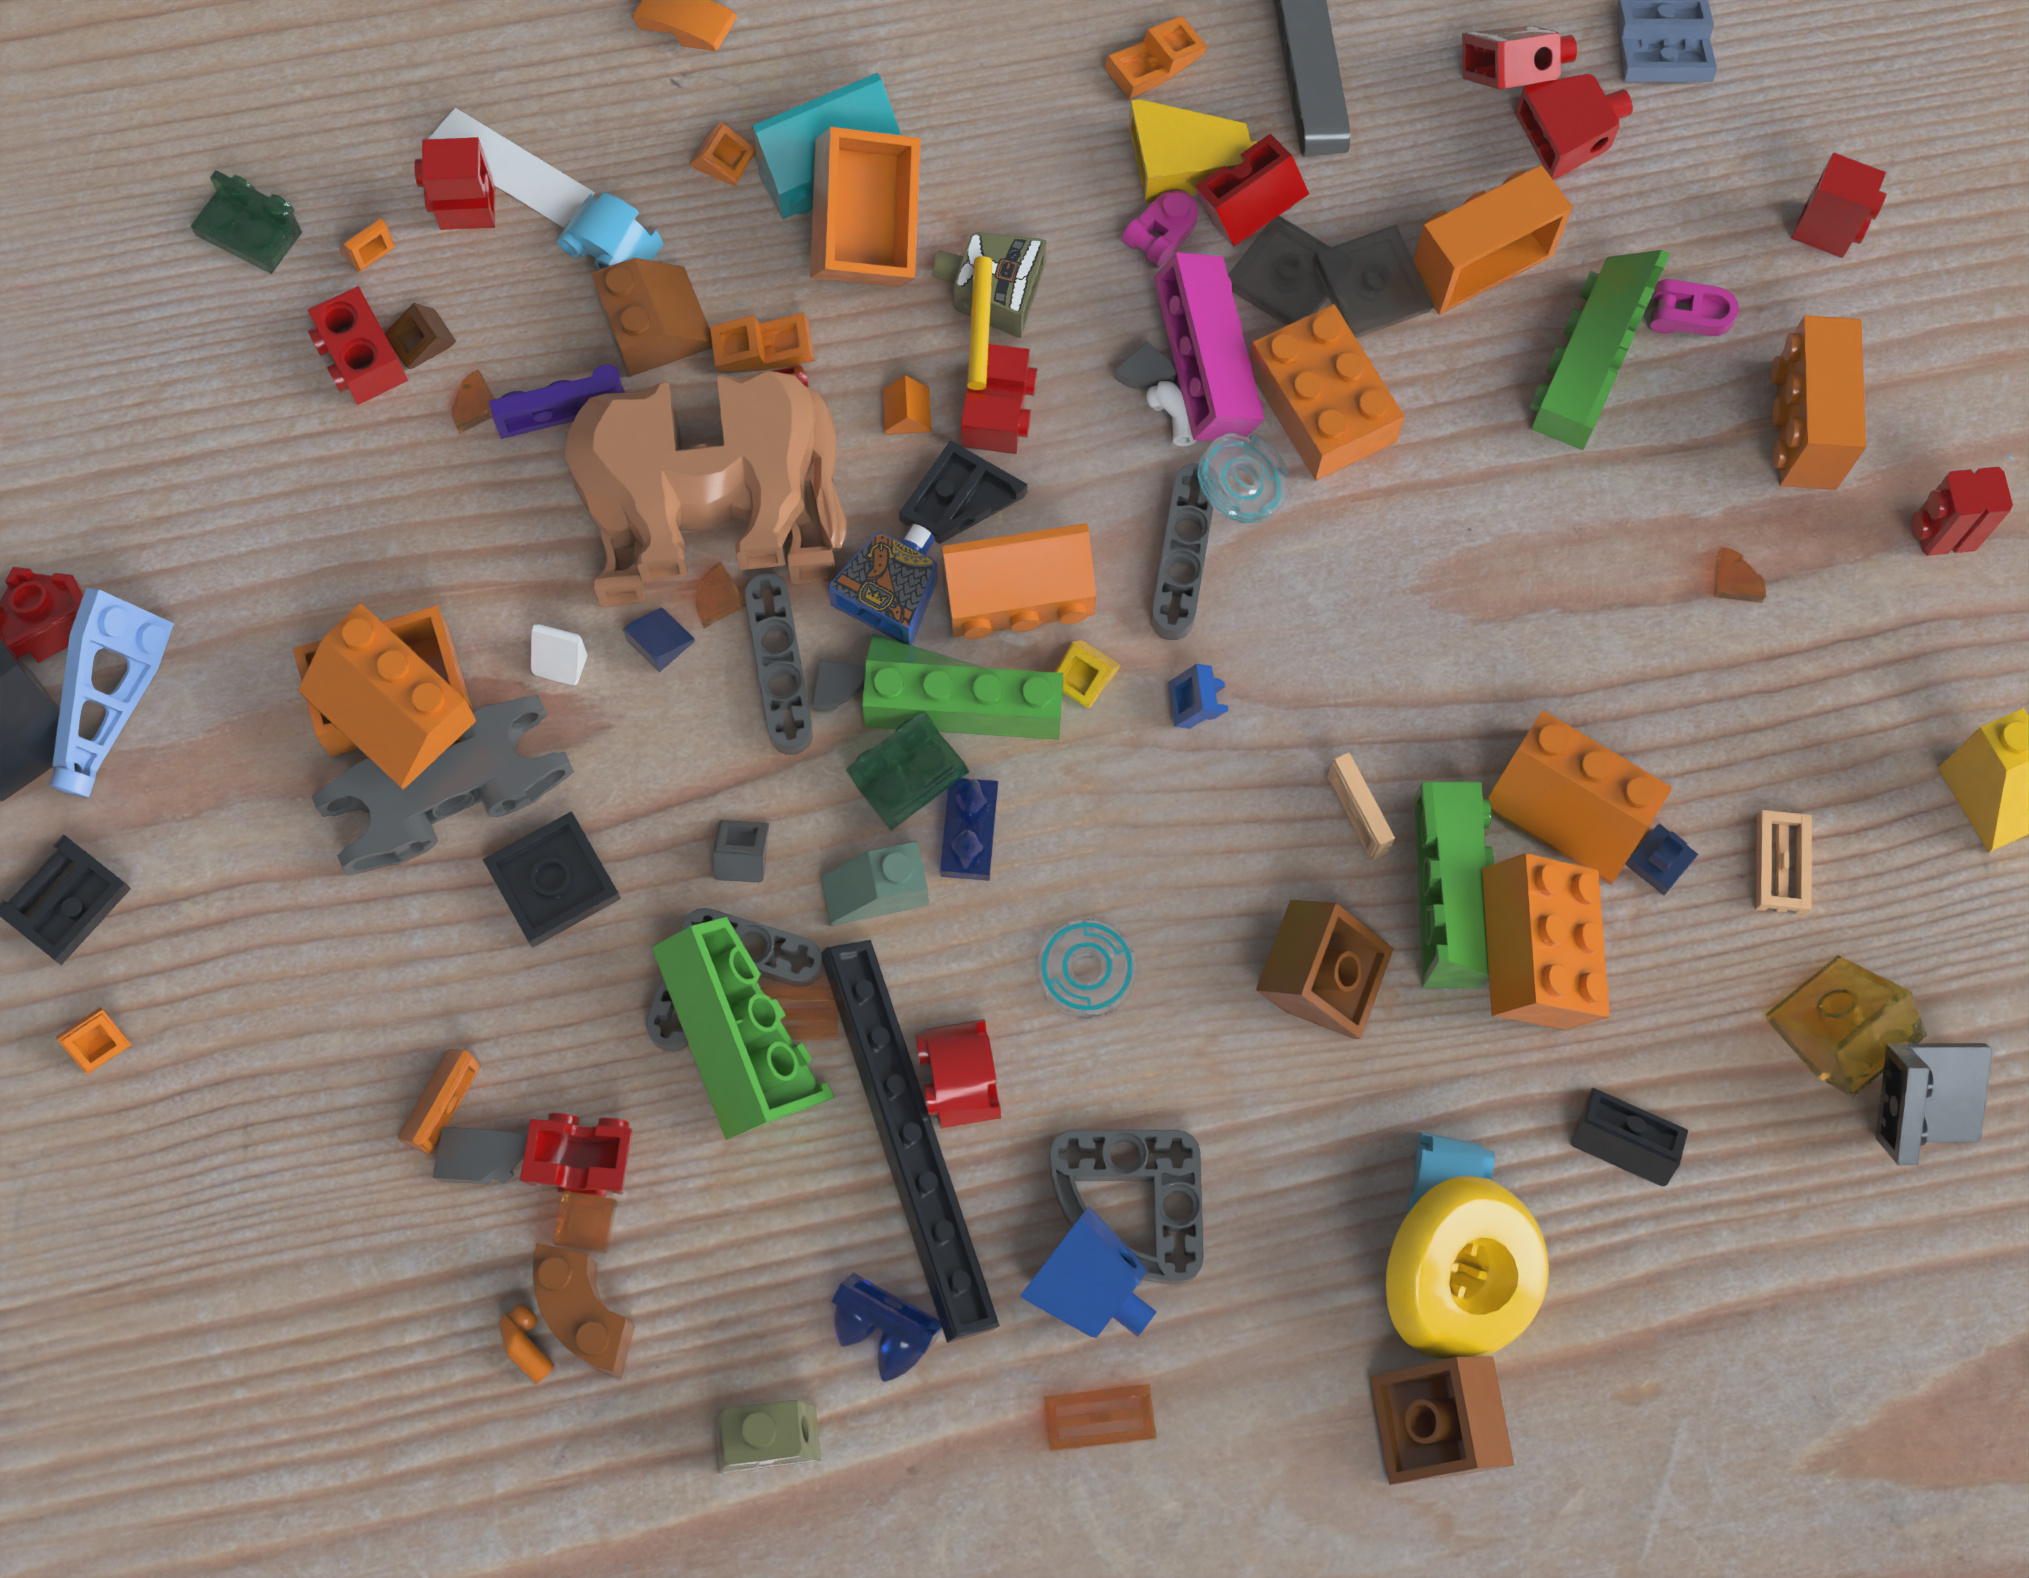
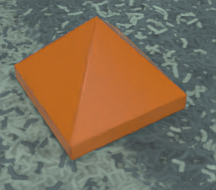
M102 1007L96 1009L56 1036L58 1042L86 1075L131 1046L130 1041Z

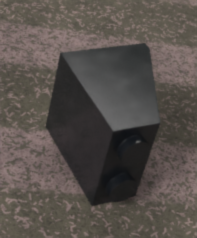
M0 638V801L3 802L53 767L60 708L35 674Z

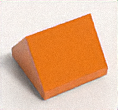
M904 375L883 389L885 434L932 432L930 390L928 386Z

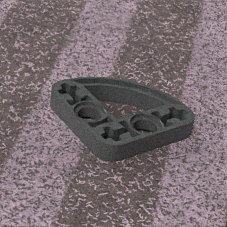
M1072 1130L1063 1132L1056 1137L1051 1145L1049 1158L1051 1180L1058 1204L1070 1227L1072 1228L1087 1209L1075 1181H1153L1155 1257L1138 1252L1130 1247L1128 1248L1147 1270L1142 1280L1169 1285H1181L1193 1280L1199 1273L1204 1258L1201 1153L1195 1138L1186 1131ZM1094 1142H1104L1101 1155L1104 1170L1094 1169L1096 1158H1083L1079 1161L1078 1168L1072 1169L1068 1168V1161L1066 1159L1058 1157V1153L1067 1151L1068 1144L1070 1143L1078 1144V1151L1081 1153H1095ZM1128 1142L1137 1148L1140 1156L1137 1165L1130 1169H1120L1112 1163L1110 1150L1117 1143ZM1146 1142L1156 1143L1153 1153L1169 1152L1171 1143H1180L1181 1151L1190 1153L1191 1158L1184 1159L1181 1168H1173L1171 1159L1155 1158V1169H1146L1149 1154ZM1180 1193L1189 1198L1193 1207L1190 1217L1182 1221H1175L1167 1217L1163 1210V1201L1170 1194ZM1163 1229L1177 1233L1189 1229L1194 1230V1237L1184 1235L1183 1237L1184 1255L1193 1256L1194 1262L1186 1264L1183 1273L1175 1272L1174 1264L1165 1262L1164 1256L1172 1255L1174 1250V1235L1163 1237Z

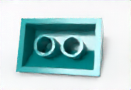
M878 72L752 125L759 175L782 219L794 214H804L813 209L815 139L828 128L836 127L902 136L883 81Z

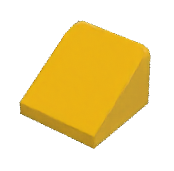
M1078 640L1071 643L1055 672L1064 673L1062 692L1089 709L1116 674L1120 664L1085 641Z

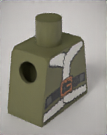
M975 232L970 236L964 256L939 250L934 262L932 276L954 283V308L958 312L970 317L974 259L979 256H986L992 259L989 325L1021 338L1046 264V240Z
M788 1400L725 1408L719 1410L715 1417L719 1474L821 1461L817 1412L814 1405L800 1400Z

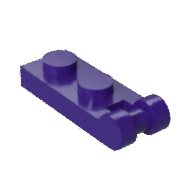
M601 365L594 370L590 377L574 381L558 380L545 388L528 392L512 391L499 399L490 400L489 405L500 438L503 439L573 422L580 409L591 397L610 393H625V390L622 386L618 369L612 365Z

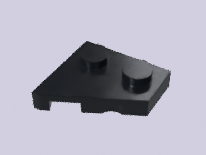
M950 440L899 512V520L909 527L911 524L924 527L933 534L935 542L941 544L1023 499L1027 494L1028 484Z

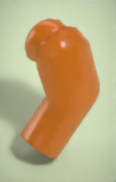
M517 1304L508 1315L504 1313L499 1322L505 1352L535 1384H538L551 1372L555 1364L526 1334L536 1326L537 1317L524 1304Z

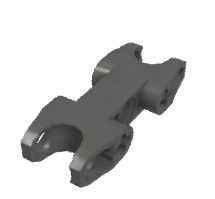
M528 696L490 704L473 711L472 713L477 721L455 741V745L447 748L404 790L368 758L352 765L342 775L314 794L312 800L322 817L337 816L358 810L370 814V823L366 833L344 847L343 851L337 855L344 871L351 875L402 864L429 851L436 845L438 838L432 824L480 802H483L488 815L491 817L511 814L535 803L545 793L574 773L565 752H553L534 758H526L517 755L515 752L519 738L528 730L540 724L548 716L539 696Z

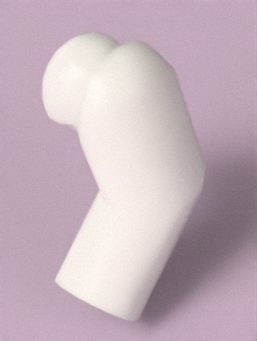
M1160 381L1157 386L1150 387L1146 394L1149 407L1155 411H1161L1165 408L1172 416L1173 443L1178 446L1194 444L1196 440H1193L1181 390L1169 381Z

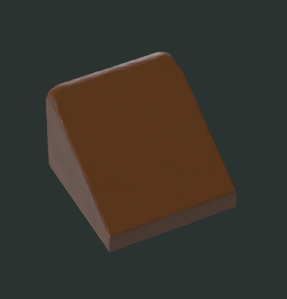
M413 303L385 332L389 343L407 369L417 367L449 349L456 342L439 314L433 308Z

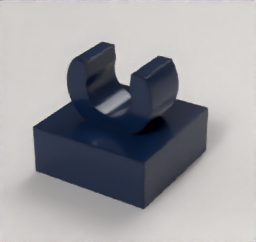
M1658 823L1625 865L1661 894L1665 895L1699 854L1687 845L1688 843L1673 831H1668Z

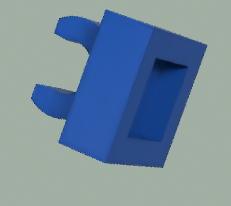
M1195 664L1168 682L1174 727L1191 729L1205 719H1216L1228 711V705L1217 704L1216 693L1225 688V683L1213 677L1212 666Z

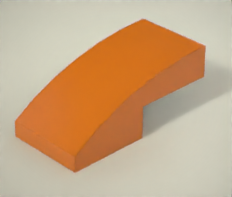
M642 0L632 18L639 29L674 34L683 47L717 51L737 16L734 11L712 0Z
M1179 16L1147 29L1143 42L1108 55L1104 69L1128 99H1132L1184 70L1205 54L1208 46L1185 18Z
M804 312L759 323L756 317L751 315L710 326L714 362L718 371L769 370L815 361L809 320Z

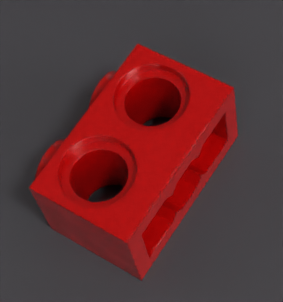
M359 286L307 310L315 325L314 328L308 330V333L320 356L327 353L331 355L335 364L328 366L327 369L340 393L349 389L357 405L408 381L397 355ZM344 327H350L345 332L337 333L340 329ZM363 363H371L366 368L356 369L359 365Z

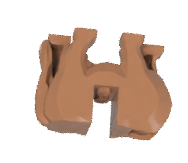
M764 371L744 377L717 376L724 445L714 447L710 444H697L689 447L687 450H682L680 428L669 382L659 383L639 392L610 393L591 397L580 409L569 429L564 456L574 477L575 488L594 523L601 531V539L606 550L607 563L604 571L593 579L594 591L600 606L613 607L643 603L645 601L643 582L689 576L684 556L686 547L680 531H708L729 524L733 520L748 525L745 533L735 543L739 570L786 565L782 546L790 532L793 539L787 558L791 583L798 585L832 581L836 577L832 550H840L846 539L847 521L832 483L836 462V434L831 411L824 398L810 387H805L795 375Z

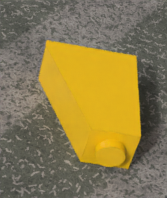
M1142 99L1131 100L1128 127L1145 203L1154 202L1158 196L1170 190H1181L1191 196L1198 195L1194 187L1224 165L1229 170H1232L1243 162L1240 154L1257 143V140H1250L1247 123Z
M2022 708L1979 727L1938 767L1988 853L2029 835V715Z

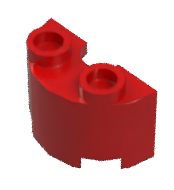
M985 1019L924 1029L925 1034L915 1035L920 1065L930 1064L933 1083L924 1084L928 1115H939L941 1129L1001 1118V1107L996 1088L997 1079Z
M549 1113L548 1120L530 1119L520 1175L521 1182L531 1186H536L537 1184L558 1186L557 1192L583 1196L606 1197L607 1191L620 1195L623 1194L633 1134L632 1128H629L630 1123L628 1121L616 1118H599L596 1127L578 1126L579 1117L563 1113Z

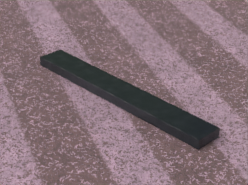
M871 940L826 947L821 952L824 969L946 1342L950 1343L993 1331L1000 1325L930 1115H928L927 1106Z

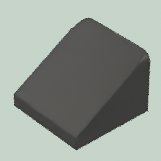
M719 821L713 850L715 879L757 883L763 881L769 823Z

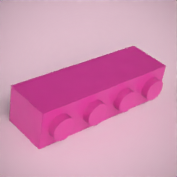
M1175 252L1153 278L1193 440L1241 443L1265 419L1263 404L1258 396L1252 372V362L1246 349L1242 333V322L1238 317L1232 294V283L1227 274L1223 256Z

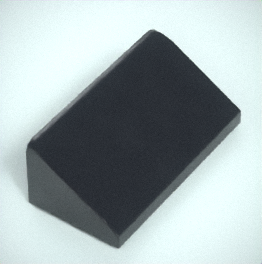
M1592 1087L1572 1135L1571 1145L1659 1186H1666L1680 1165L1688 1130Z

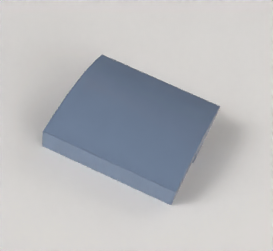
M1618 0V34L1624 82H1713L1717 65L1710 41L1714 22L1708 0Z

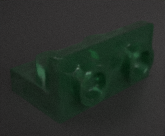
M215 170L210 176V180L216 192L191 224L195 236L272 274L302 234L301 228L293 214L295 212L294 208L278 195L271 194L268 197L256 191L247 180L238 175L229 177Z
M924 711L913 719L900 724L893 734L873 749H868L861 753L856 761L846 769L847 774L859 793L890 831L970 772L965 762L938 732L932 719Z

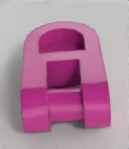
M1181 190L1164 192L1156 198L1138 219L1136 218L1129 223L1122 234L1121 241L1132 249L1140 248L1147 253L1146 259L1160 267L1196 227L1198 217L1196 200L1190 194ZM1154 229L1162 236L1156 238L1151 234V232Z
M1663 279L1657 282L1654 289L1653 299L1657 302V309L1652 311L1650 327L1658 333L1667 334L1681 331L1705 336H1720L1733 326L1739 313L1738 301L1732 293L1720 287ZM1676 304H1689V310L1676 309Z

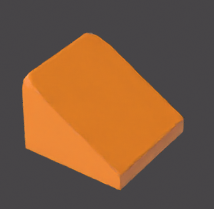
M721 121L707 133L689 165L698 171L734 186L754 156L756 149Z
M380 218L345 242L339 249L341 254L357 272H360L394 249L395 244L385 221Z

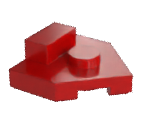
M13 566L5 580L8 587L0 600V638L19 658L30 652L37 663L68 648L70 632L84 592L73 575L53 573L52 576L36 574L31 569Z

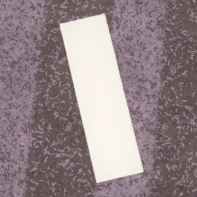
M454 108L428 138L479 137L494 185L563 228L590 194H595L589 188L457 108Z

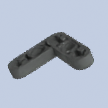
M709 908L693 910L685 917L679 932L693 925L727 917L741 941L751 935L763 938L767 943L766 951L760 958L753 960L761 973L760 976L793 987H806L816 982L823 971L822 955L819 947L815 942L802 936ZM776 943H782L780 948L782 955L791 958H797L801 951L807 952L808 960L813 964L812 967H803L800 973H793L792 964L778 957L776 960L777 966L775 968L770 967L775 958ZM662 976L647 1016L646 1027L648 1035L656 1047L664 1051L674 1052L686 1047L688 1041L683 1030L681 1032L673 1031L669 1038H664V1033L661 1027L658 1026L660 1021L669 1022L674 1011L673 1003L666 1001L670 994Z

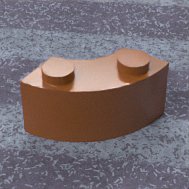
M536 1243L533 1259V1285L536 1300L546 1324L554 1336L584 1363L604 1374L622 1379L635 1326L627 1318L609 1311L602 1303L596 1286L597 1263L586 1253Z

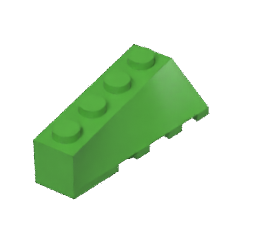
M1656 250L1606 257L1599 274L1590 271L1579 296L1586 299L1587 303L1583 311L1576 308L1573 309L1563 332L1564 335L1571 337L1568 346L1564 348L1557 345L1546 370L1554 374L1550 386L1543 383L1540 384L1530 406L1531 410L1538 412L1532 425V430L1584 450L1617 377V372L1635 336L1634 332L1638 328L1657 281L1670 256L1669 252Z
M872 634L866 660L862 702L865 727L1059 740L1064 673L985 668Z
M1421 782L1414 797L1422 988L1483 989L1489 980L1482 868L1494 864L1493 849L1491 846H1485L1484 829H1489L1491 823V803L1489 799H1483L1482 782Z
M727 917L690 926L652 946L653 953L725 1140L761 1128L835 1098L826 1082L818 1084L807 1064L813 1059L803 1043L795 1045L780 1021L786 1015L776 998L772 1000L769 996L765 995L757 983L761 973Z

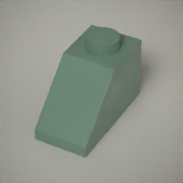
M918 841L867 851L821 876L831 926L929 906L928 888Z

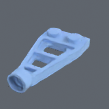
M86 588L69 636L52 765L55 769L49 784L50 787L84 798L90 797L98 768L159 668L174 623L99 589ZM102 648L124 657L127 661L126 673L117 688L110 694H104L95 690L91 682L94 656ZM87 700L106 709L104 720L90 741L78 735L82 706Z

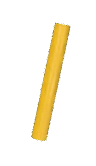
M979 256L974 259L967 387L972 390L985 389L987 379L993 261L986 256Z

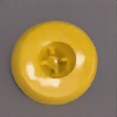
M1458 1176L1445 1180L1427 1191L1417 1201L1402 1222L1391 1248L1386 1271L1387 1306L1394 1327L1403 1340L1427 1356L1445 1360L1454 1357L1487 1356L1504 1348L1521 1335L1540 1309L1548 1285L1549 1259L1547 1247L1535 1217L1508 1189L1487 1178Z

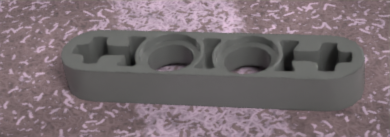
M1190 463L1183 466L1177 472L1174 481L1151 615V625L1154 631L1161 638L1167 640H1179L1186 637L1192 630L1196 615L1214 502L1208 496L1203 485V464ZM1207 466L1206 480L1214 481L1217 488V477L1213 470ZM1192 480L1201 481L1197 507L1187 505L1190 492L1189 486ZM1207 483L1212 495L1215 497L1216 491L1212 483ZM1191 520L1199 525L1201 534L1194 539H1184L1177 535L1174 528L1180 521ZM1185 563L1192 568L1194 576L1190 581L1179 583L1169 577L1167 569L1172 564ZM1172 595L1181 597L1179 616L1181 618L1177 620V624L1167 623L1168 618L1165 615L1169 612Z
M762 573L756 575L748 582L745 588V599L766 723L773 747L783 754L796 755L810 746L813 739V728L789 591L785 581L780 576L773 573ZM771 589L773 596H775L773 597L776 617L766 618L764 603L760 599L762 598L763 590ZM771 631H781L788 636L789 642L784 649L771 652L762 646L763 637ZM788 675L796 681L797 685L791 694L777 696L769 690L771 681L776 676ZM792 708L794 724L796 728L802 729L796 731L797 738L787 740L786 734L781 732L785 729L782 710Z

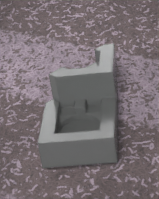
M442 1127L433 1178L448 1183L489 1184L494 1179L505 1184L515 1175L512 1169L524 1158L528 1134L473 1128Z

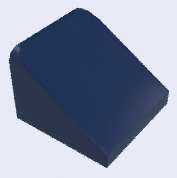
M662 607L629 623L623 629L626 640L659 673L695 642V639Z

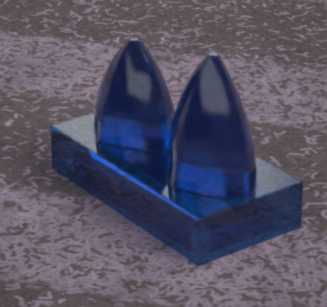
M949 777L940 877L990 881L998 781Z
M854 1272L840 1283L831 1301L837 1305L835 1310V1330L842 1347L854 1345L865 1340L876 1328L882 1330L878 1346V1368L883 1382L898 1378L910 1370L936 1342L942 1330L940 1320Z

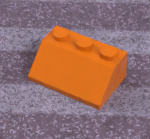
M1088 523L942 546L943 587L953 638L964 636L966 639H981L989 636L992 631L1011 628L1016 632H1025L1037 628L1042 623L1059 621L1062 624H1075L1085 620L1088 616L1095 615L1096 588Z
M361 603L322 638L298 689L299 693L402 790L477 721L465 698Z
M1542 710L1487 799L1491 803V813L1575 864L1598 870L1599 878L1611 885L1650 827L1673 787Z

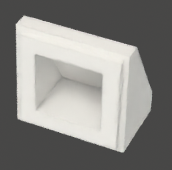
M540 624L534 625L531 635L532 674L560 683L576 685L579 682L588 656L580 635Z

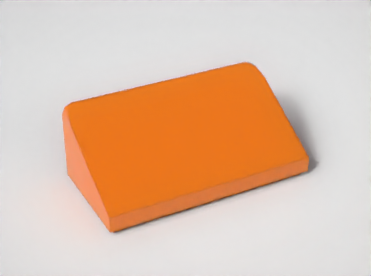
M448 1049L445 1052L398 1135V1139L401 1142L427 1155L433 1153L440 1141L442 1127H448L481 1068L470 1052L464 1049Z

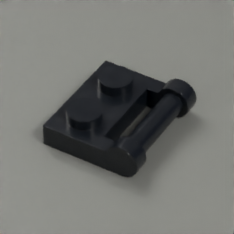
M64 834L53 844L56 850L10 900L6 902L2 899L0 902V917L60 965L70 957L131 890L124 881ZM72 862L77 865L76 868L30 918H26L24 914Z

